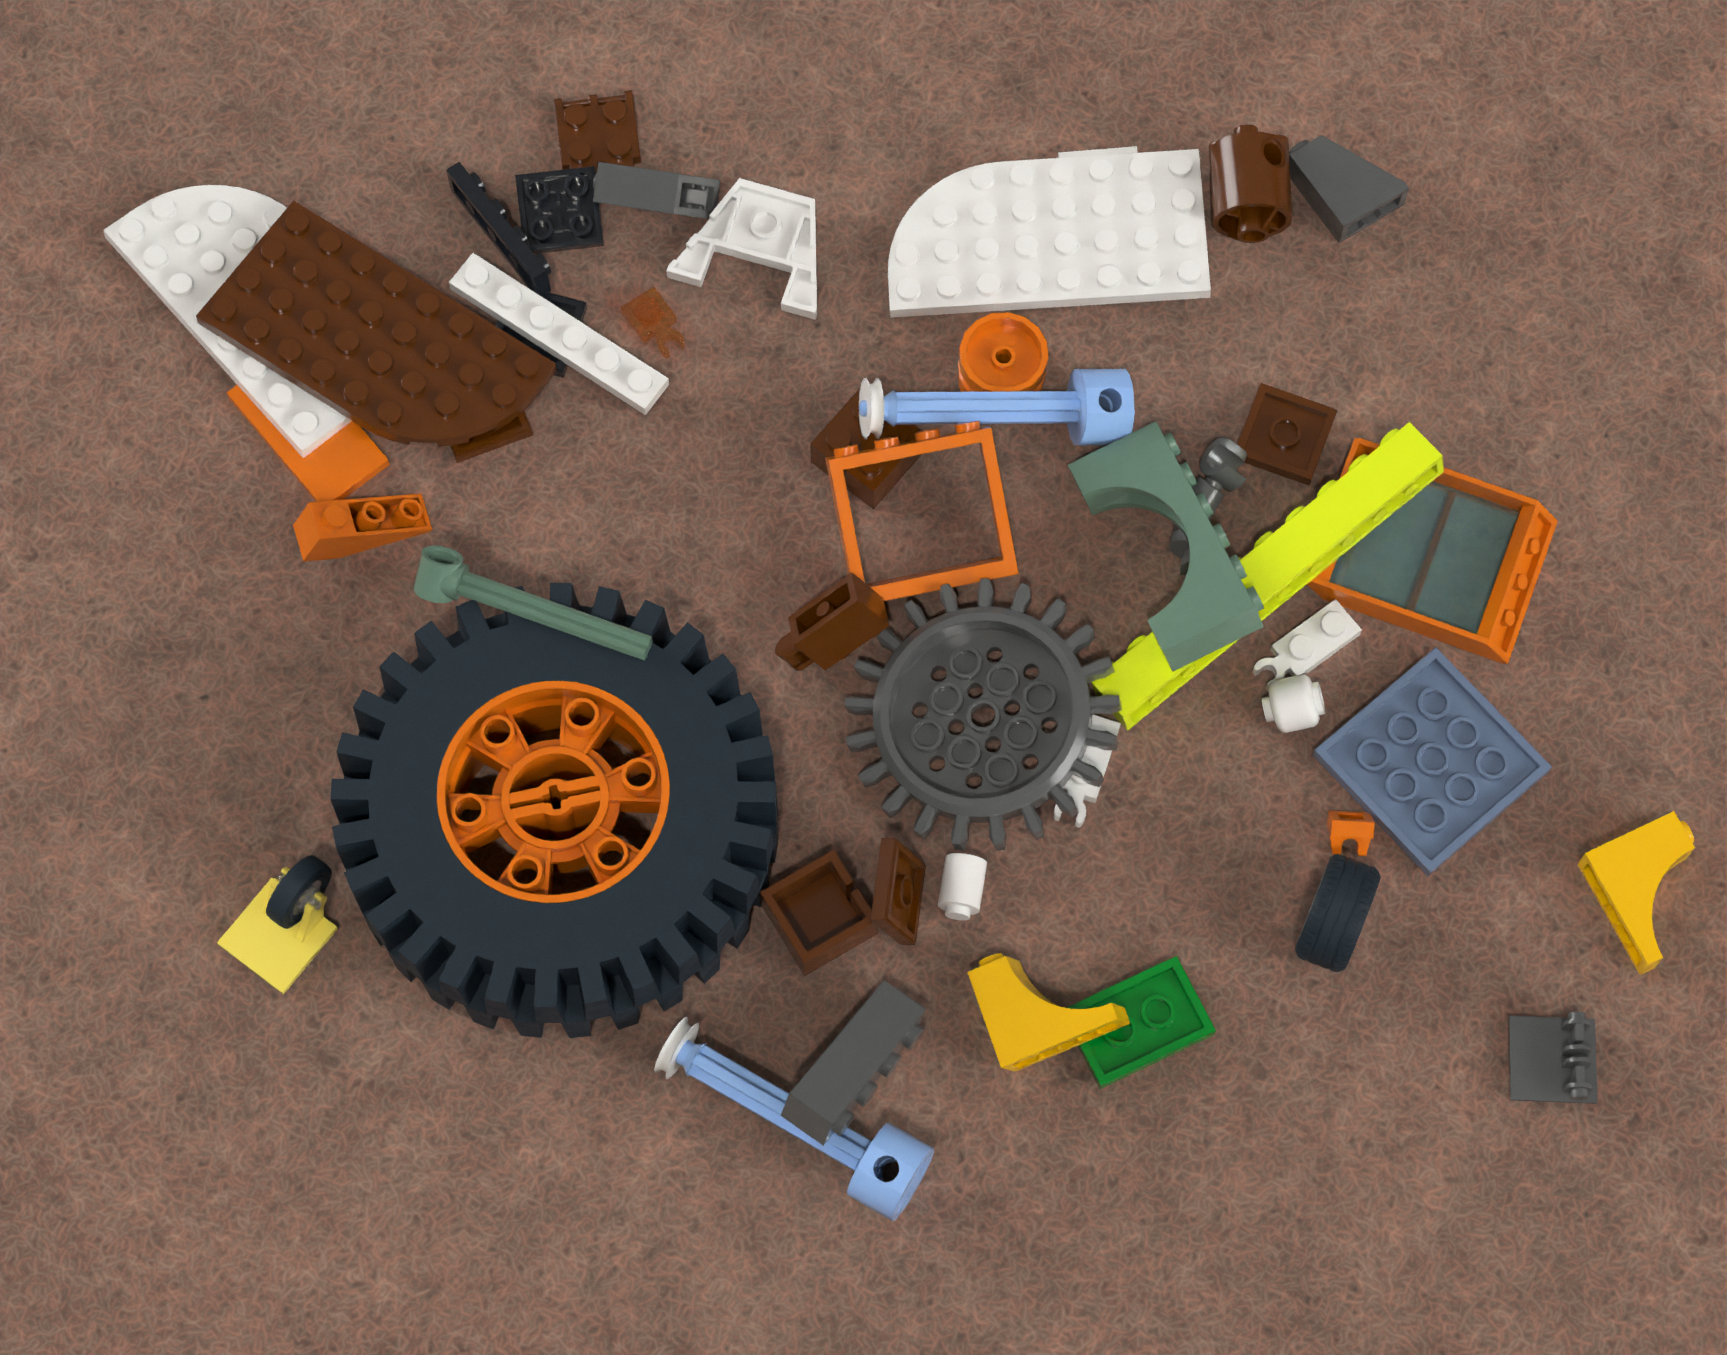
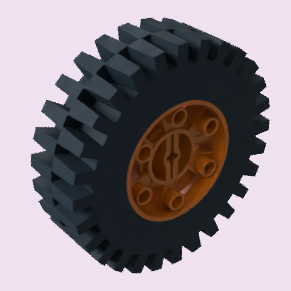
M550 583V601L652 636L653 643L646 660H641L506 611L503 614L485 619L475 600L456 606L459 631L445 638L431 620L414 633L418 651V658L409 664L393 651L379 667L385 690L382 696L379 697L364 689L362 690L353 706L360 732L358 736L342 732L336 753L344 779L331 780L330 800L339 821V825L332 826L336 849L346 869L344 875L380 946L384 945L396 968L410 982L417 977L422 981L432 1000L448 1010L451 1009L456 1001L464 1005L474 1023L494 1029L498 1017L512 1020L520 1036L542 1038L544 1023H561L568 1037L576 1038L591 1036L590 1020L611 1016L618 1030L638 1024L639 1006L654 999L658 1001L662 1010L666 1011L682 1001L684 981L695 974L705 984L720 970V950L726 943L738 949L749 932V911L752 905L762 907L760 892L769 887L768 866L770 862L775 863L778 806L773 753L769 736H763L760 710L751 692L744 695L740 694L736 668L727 657L721 654L713 661L709 659L704 634L688 622L676 635L670 631L665 609L646 599L636 617L627 614L619 590L599 586L593 607L579 605L572 583ZM523 586L514 587L516 589L525 591ZM560 729V739L544 740L528 746L524 738L542 731ZM607 738H610L632 751L637 758H633L612 770L606 760L598 754V751ZM485 764L499 772L494 783L492 795L467 793L475 776ZM641 773H646L651 777L649 782L643 786H633L628 782L630 778ZM464 810L481 811L480 816L472 822H464L459 819L460 814ZM620 812L658 814L651 835L641 850L613 834ZM502 837L517 853L496 881L475 866L467 854ZM552 838L558 841H547L543 839ZM609 851H618L623 855L622 860L613 866L605 865L600 861L601 857ZM588 866L597 884L574 893L552 895L553 873H569ZM523 869H533L538 872L535 880L528 884L519 883L515 878Z

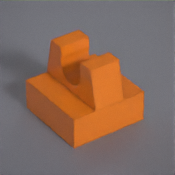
M1328 810L1327 828L1332 854L1341 855L1342 843L1347 839H1354L1357 842V855H1367L1370 841L1374 837L1375 824L1370 813Z

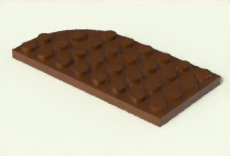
M294 200L196 315L198 324L359 426L388 440L410 445L411 441L437 443L438 447L467 443L469 438L492 429L497 431L519 416L556 372V363Z

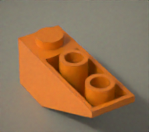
M422 493L309 502L293 524L303 562L338 559L432 531Z

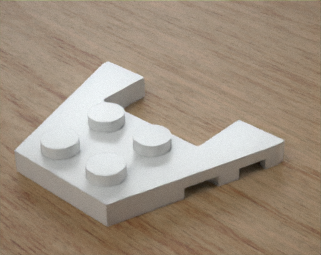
M739 178L709 215L710 219L698 234L694 233L689 239L681 255L676 260L673 259L666 270L667 278L702 287L714 252L791 273L781 301V310L815 320L817 317L815 199Z

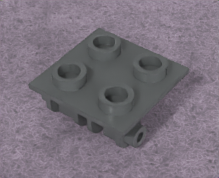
M1584 1012L1568 1013V1018L1508 1017L1510 1101L1597 1104L1595 1019H1587Z

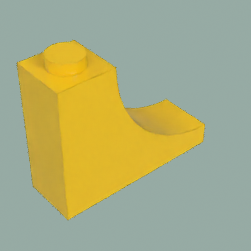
M1674 811L1586 852L1578 863L1581 872L1640 975L1654 969L1663 959L1655 939L1652 923L1653 902L1662 877L1677 864L1686 860L1695 848L1693 845L1694 836L1690 827L1685 821H1679Z
M1002 953L983 958L979 961L980 967L968 971L999 1064L1003 1069L1013 1072L1019 1071L1131 1024L1125 1007L1114 1003L1090 1009L1060 1007L1043 996L1034 987L1025 974L1019 960L1003 956Z

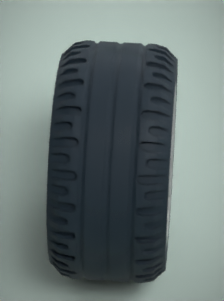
M1337 854L1330 857L1295 947L1299 958L1305 961L1308 960L1312 964L1319 965L1333 972H1340L1346 969L1381 879L1380 873L1375 867L1368 866L1350 857L1347 858L1345 855Z

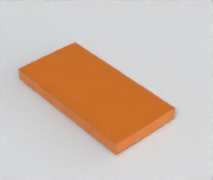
M238 385L226 392L231 402L316 502L343 500L390 465L388 458L364 430L353 421L303 458Z

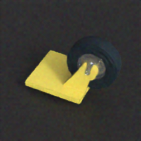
M313 855L301 859L291 869L288 867L282 868V874L277 879L271 878L217 942L221 948L283 995L338 930L336 925L324 917V905L327 901V896L323 893L330 882L332 870L325 862Z

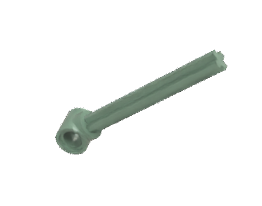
M432 545L422 549L413 590L417 596L426 601L448 603L458 600L460 596H464L644 661L648 656L653 643L652 636L469 572V565L463 563L462 555L451 548Z

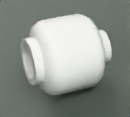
M1305 674L1272 681L1269 685V696L1262 698L1266 721H1275L1277 728L1283 733L1315 727L1319 723V715L1325 714L1324 700L1319 682L1312 683L1311 679Z

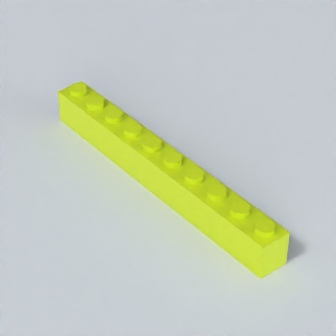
M1410 422L1400 430L1395 428L1388 432L1381 440L1380 446L1369 455L1363 454L1355 459L1344 476L1337 481L1331 480L1327 482L1317 493V498L1306 507L1302 505L1294 509L1287 516L1284 525L1274 533L1269 531L1262 535L1256 541L1251 552L1242 559L1238 557L1247 574V577L1241 579L1246 589L1254 586L1264 606V609L1258 611L1261 621L1444 472L1443 455ZM1153 632L1148 636H1139L1128 646L1126 654L1115 663L1111 661L1114 673L1106 678L1091 682L1095 695L1111 694L1120 697L1122 711L1112 714L1128 731L1238 640L1172 672Z

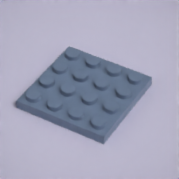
M1436 647L1317 747L1313 753V756L1366 812L1372 815L1374 821L1427 876H1430L1549 773L1552 768Z

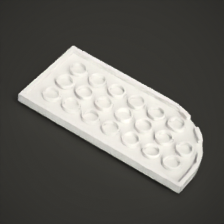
M1199 149L993 162L969 167L942 179L915 201L895 232L888 259L890 318L1210 298L1211 286Z
M226 185L191 186L170 191L150 199L105 228L103 231L107 241L303 458L352 421L197 323L196 315L287 207L270 197L240 187Z

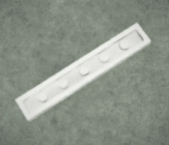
M474 253L470 255L449 281L452 291L644 415L649 412L669 386V378Z

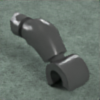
M1219 437L1206 449L1200 461V470L1206 475V478L1203 479L1199 476L1196 479L1197 484L1192 486L1195 495L1204 493L1213 513H1215L1225 496L1220 492L1222 489L1231 492L1247 480L1236 471L1245 463L1246 451L1225 437ZM1172 522L1174 532L1171 536L1169 549L1174 555L1182 558L1180 575H1186L1190 560L1189 541L1181 529Z

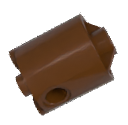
M1240 125L1234 129V134L1210 143L1212 226L1215 230L1226 237L1244 243H1258L1287 229L1292 221L1288 138L1284 135L1258 132V128L1254 125Z

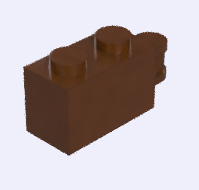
M850 573L788 617L791 632L779 640L775 648V654L796 671H801L814 662L824 670H827L838 661L846 658L868 640L879 635L889 626L883 597L854 573Z

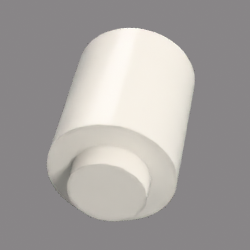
M951 853L945 856L938 907L945 911L946 917L955 920H969L970 915L979 913L987 868L986 860L963 853Z

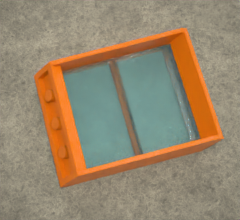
M1354 438L1340 478L1348 472L1350 465L1355 459L1363 454H1371L1380 445L1362 438ZM1444 467V472L1306 585L1323 600L1332 602L1336 599L1343 607L1496 662L1508 664L1558 520L1536 499Z

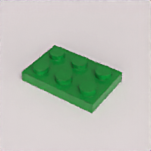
M1177 956L1067 1007L1070 1009H1090L1114 1003L1125 1007L1131 1024L1078 1045L1099 1089L1215 1035L1216 1032Z

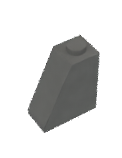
M1323 135L1310 142L1303 140L1296 144L1289 152L1291 181L1338 243L1343 242L1404 206L1409 190L1404 181Z
M598 162L597 173L593 180V188L595 189L593 202L710 219L709 215L717 206L720 180Z

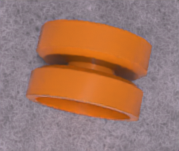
M1010 312L991 313L976 320L965 331L959 347L957 373L961 392L1042 391L1049 357L1047 341L1039 327L1026 317Z

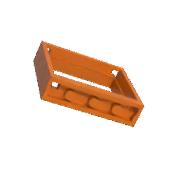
M979 420L956 424V432L940 435L939 428L915 432L916 440L899 443L898 436L878 439L874 441L875 448L859 451L858 444L833 449L835 456L825 458L847 574L854 573L865 583L843 470L975 443L980 445L1001 557L867 583L870 588L883 597L884 601L937 591L945 584H949L952 588L980 582V579L984 578L991 580L1019 574L992 429L988 426L980 427Z

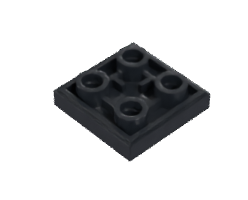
M594 166L515 175L521 229L529 241L528 247L534 254L538 252L548 253L604 246L599 203L593 202L595 190L593 188Z

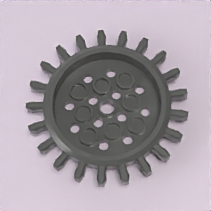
M989 578L980 579L977 589L978 607L959 609L958 597L949 584L942 585L940 588V600L945 607L946 614L936 617L931 621L925 618L922 609L912 600L905 603L904 607L907 618L917 630L911 633L904 641L898 639L888 629H884L876 637L881 646L893 653L885 667L858 659L854 665V669L859 676L865 680L878 683L875 698L846 697L844 703L848 713L857 716L873 715V730L857 732L845 737L851 752H862L878 747L883 758L876 764L866 767L858 774L864 787L874 786L889 776H893L899 784V787L882 804L881 808L889 818H892L901 812L910 800L914 799L924 807L915 821L913 831L916 836L925 840L932 832L939 815L954 819L951 840L955 850L964 851L969 840L971 822L989 823V838L996 851L1005 850L1007 840L1004 820L1022 815L1027 830L1038 840L1044 837L1043 822L1035 812V809L1049 799H1052L1058 805L1060 811L1073 818L1079 812L1073 797L1062 788L1073 775L1081 778L1089 785L1100 787L1104 781L1102 773L1095 766L1082 761L1087 746L1097 747L1102 750H1117L1119 744L1116 735L1108 731L1091 729L1092 715L1101 713L1112 714L1122 711L1121 700L1118 695L1107 694L1093 697L1090 695L1088 688L1090 682L1106 678L1115 672L1110 657L1098 659L1090 664L1081 666L1075 656L1076 653L1089 646L1096 638L1094 630L1089 624L1077 629L1070 637L1063 640L1054 630L1066 615L1067 608L1065 602L1058 598L1048 607L1042 619L1037 620L1026 614L1031 604L1032 592L1029 585L1021 583L1014 593L1010 609L993 607L995 593ZM993 651H999L1002 653V658L1000 661L992 663L988 661L989 654ZM1030 668L1039 670V675L1033 680L1024 677L1025 672ZM944 670L947 672V675L943 681L936 682L932 679L936 671ZM974 687L983 689L982 696L977 699L969 697V692ZM1011 704L1020 706V711L1015 716H1009L1005 713L1006 708ZM919 706L928 708L927 714L922 718L913 716L914 710ZM988 707L994 710L995 719L991 725L978 727L973 723V715L978 709ZM1048 721L1057 723V729L1052 733H1045L1042 730L1043 725ZM955 723L964 725V730L959 735L950 733V728ZM997 740L1001 742V748L997 752H989L986 749L989 742ZM1036 758L1038 765L1035 769L1027 770L1023 767L1025 760ZM937 759L945 761V766L941 771L935 772L931 770L933 761ZM972 777H980L982 784L977 789H970L967 786L968 781Z

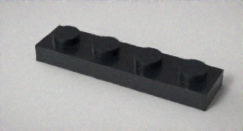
M460 162L446 169L452 193L528 288L541 297L551 292L548 275L551 274V268L541 253L538 252L534 255L528 247L529 241L518 225L512 227L506 220L508 219L507 214L496 198L490 200L487 197L485 186L475 172L469 174Z

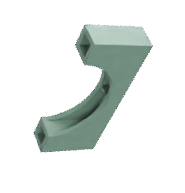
M1155 421L1068 464V467L1092 516L1116 508L1145 509L1158 513L1173 522L1188 538L1190 560L1182 587L1163 610L1147 620L1173 672L1262 628L1263 624L1258 611L1264 609V606L1254 586L1246 589L1241 579L1247 577V574L1238 556L1235 554L1229 557L1224 548L1230 546V543L1220 523L1214 526L1211 525L1208 517L1214 515L1204 493L1195 495L1192 486L1196 485L1197 481L1188 463L1185 462L1179 465L1176 456L1180 455L1181 452L1171 432L1163 435Z

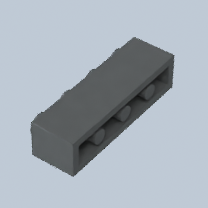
M884 980L789 1093L781 1116L823 1146L833 1133L841 1136L855 1116L851 1112L855 1106L860 1104L864 1107L870 1101L878 1088V1085L875 1083L881 1075L888 1078L902 1058L898 1055L904 1046L911 1050L923 1034L925 1028L920 1026L926 1008Z

